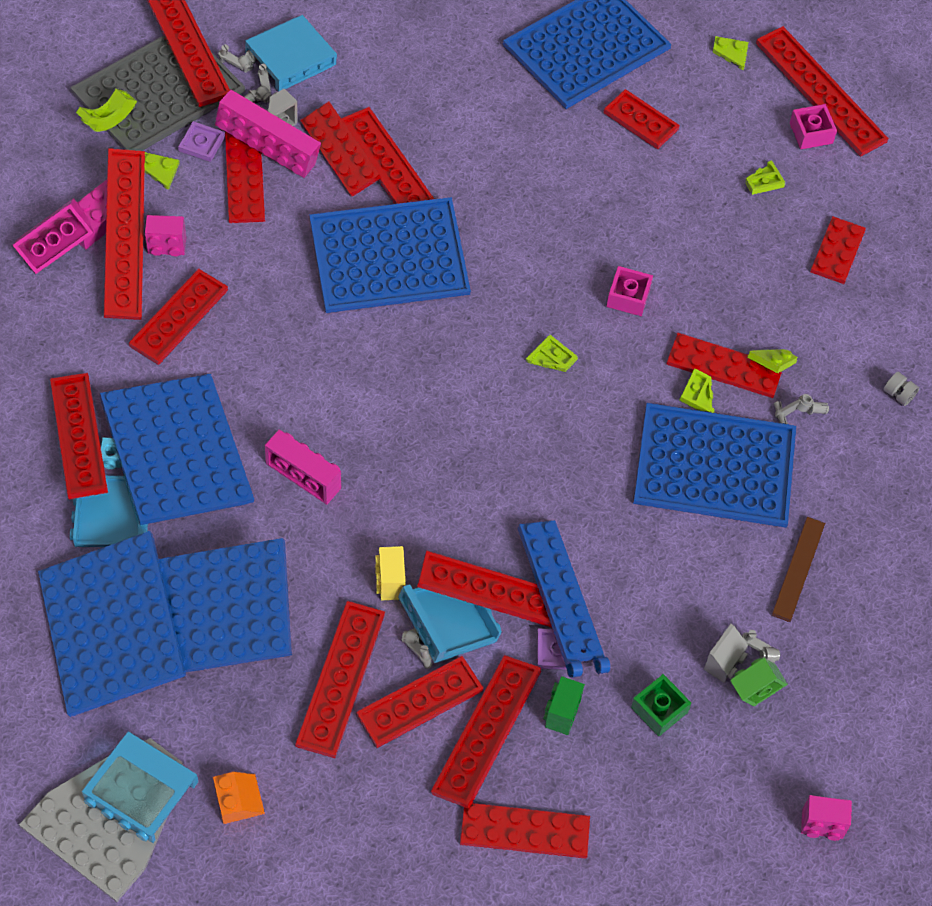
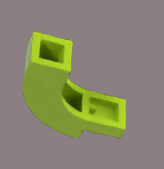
M115 89L110 99L100 108L91 110L79 107L76 113L81 117V121L92 130L101 132L116 126L125 119L137 101L126 91Z

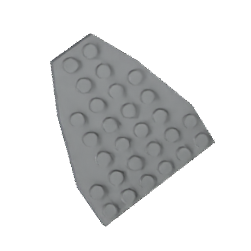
M151 738L145 740L149 745L183 765L179 759ZM106 757L48 792L19 826L111 899L118 902L146 869L167 818L155 832L156 840L152 843L148 840L146 842L142 841L136 836V832L131 829L129 831L125 830L118 824L119 821L116 819H108L101 813L102 810L99 808L89 807L84 802L82 790L108 758ZM118 757L92 790L94 795L146 828L152 824L175 792L122 757Z

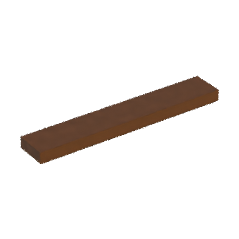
M810 517L806 518L771 616L791 622L826 523Z

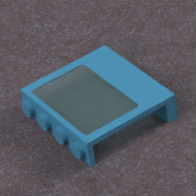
M128 731L82 790L84 802L89 807L99 808L105 817L116 819L119 821L118 824L125 830H133L142 841L146 842L148 840L154 843L156 840L155 832L189 787L195 788L198 784V777L196 773Z

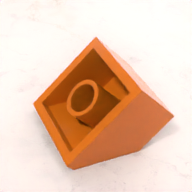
M230 772L213 777L223 824L265 814L255 774Z

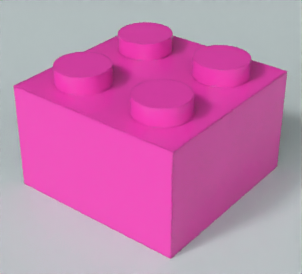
M826 104L794 109L789 123L800 149L833 144L837 129Z
M147 215L145 236L148 254L155 256L161 254L171 256L185 255L186 230L184 217Z
M618 266L609 292L607 307L642 316L651 289L653 275Z
M809 795L802 809L801 833L807 834L810 838L825 836L832 841L843 839L851 826L852 801Z

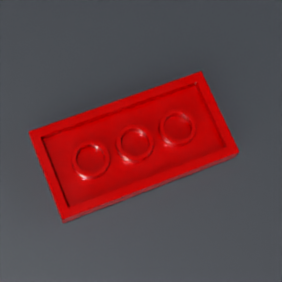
M626 89L604 108V114L657 150L679 130V124Z
M832 216L810 272L845 284L866 228Z

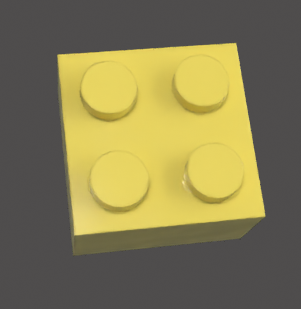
M403 546L379 547V555H375L376 592L381 594V601L399 600L398 596L403 586H405Z

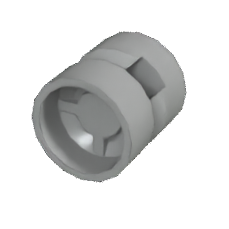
M896 372L885 385L884 391L892 397L896 396V400L903 406H906L916 396L920 387L912 381L907 382V377L900 372Z

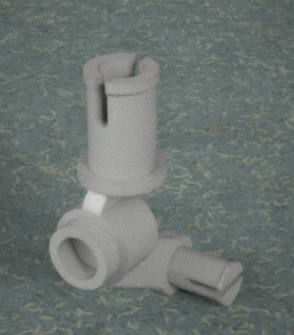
M222 45L218 53L219 60L222 63L226 60L245 73L253 69V63H255L257 58L250 50L246 52L245 56L243 55L238 58L228 52V45Z
M261 64L258 70L261 86L257 90H249L248 94L244 96L253 103L258 101L267 103L270 101V96H272L266 65Z
M808 394L801 395L798 400L784 408L781 401L774 403L775 416L781 424H788L785 416L797 409L809 415L813 413L827 414L829 406H827V402H814Z
M415 627L409 631L405 630L402 635V642L420 658L426 669L431 668L432 658L428 647L420 644L421 638Z
M750 630L742 635L748 646L760 651V658H766L773 663L780 659L779 649H775L756 638V631Z

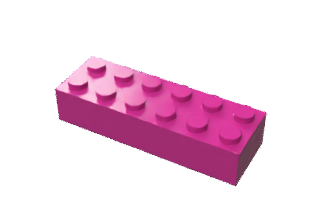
M230 90L219 102L215 125L303 178L315 166L321 145L319 141L233 90Z

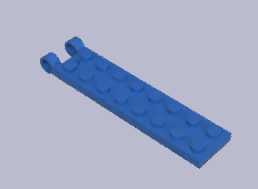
M556 521L519 524L517 529L565 662L568 676L570 678L581 677L583 673L581 662L593 660L597 674L609 673L610 661L603 653Z

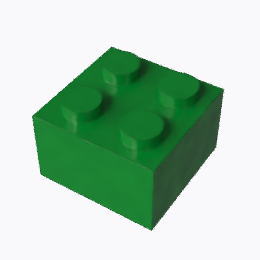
M662 674L633 698L631 708L659 737L689 712L691 702Z
M561 676L559 683H554L551 699L548 700L543 718V720H546L545 728L569 735L582 699L585 684Z

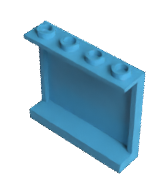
M303 15L245 40V53L250 50L261 64L266 65V70L275 79V88L278 92L336 65L337 53Z
M106 476L108 493L73 499V505L76 508L75 511H72L71 516L74 528L70 529V540H73L75 547H106L148 532V524L139 525L124 476Z
M410 584L403 586L398 596L421 640L428 647L429 654L434 663L497 642L502 633L499 623L495 621L489 608L419 587L412 589Z

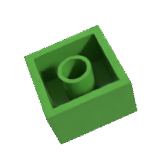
M766 658L756 659L751 663L752 666L746 670L742 669L734 674L735 677L730 680L742 701L752 706L758 705L788 685L776 664Z

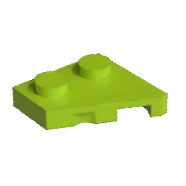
M715 36L713 53L723 57L729 63L732 61L741 70H744L749 42Z
M145 152V173L149 174L155 181H159L164 185V188L169 190L180 164L179 160Z
M772 160L767 162L765 168H759L754 174L748 176L745 181L752 195L785 187V181Z
M551 335L526 358V362L563 372H566L578 360L576 354Z
M785 349L752 350L748 355L749 359L776 373L796 364L798 358L791 351Z
M694 369L679 401L699 411L714 413V408H712L713 391L711 390V377Z

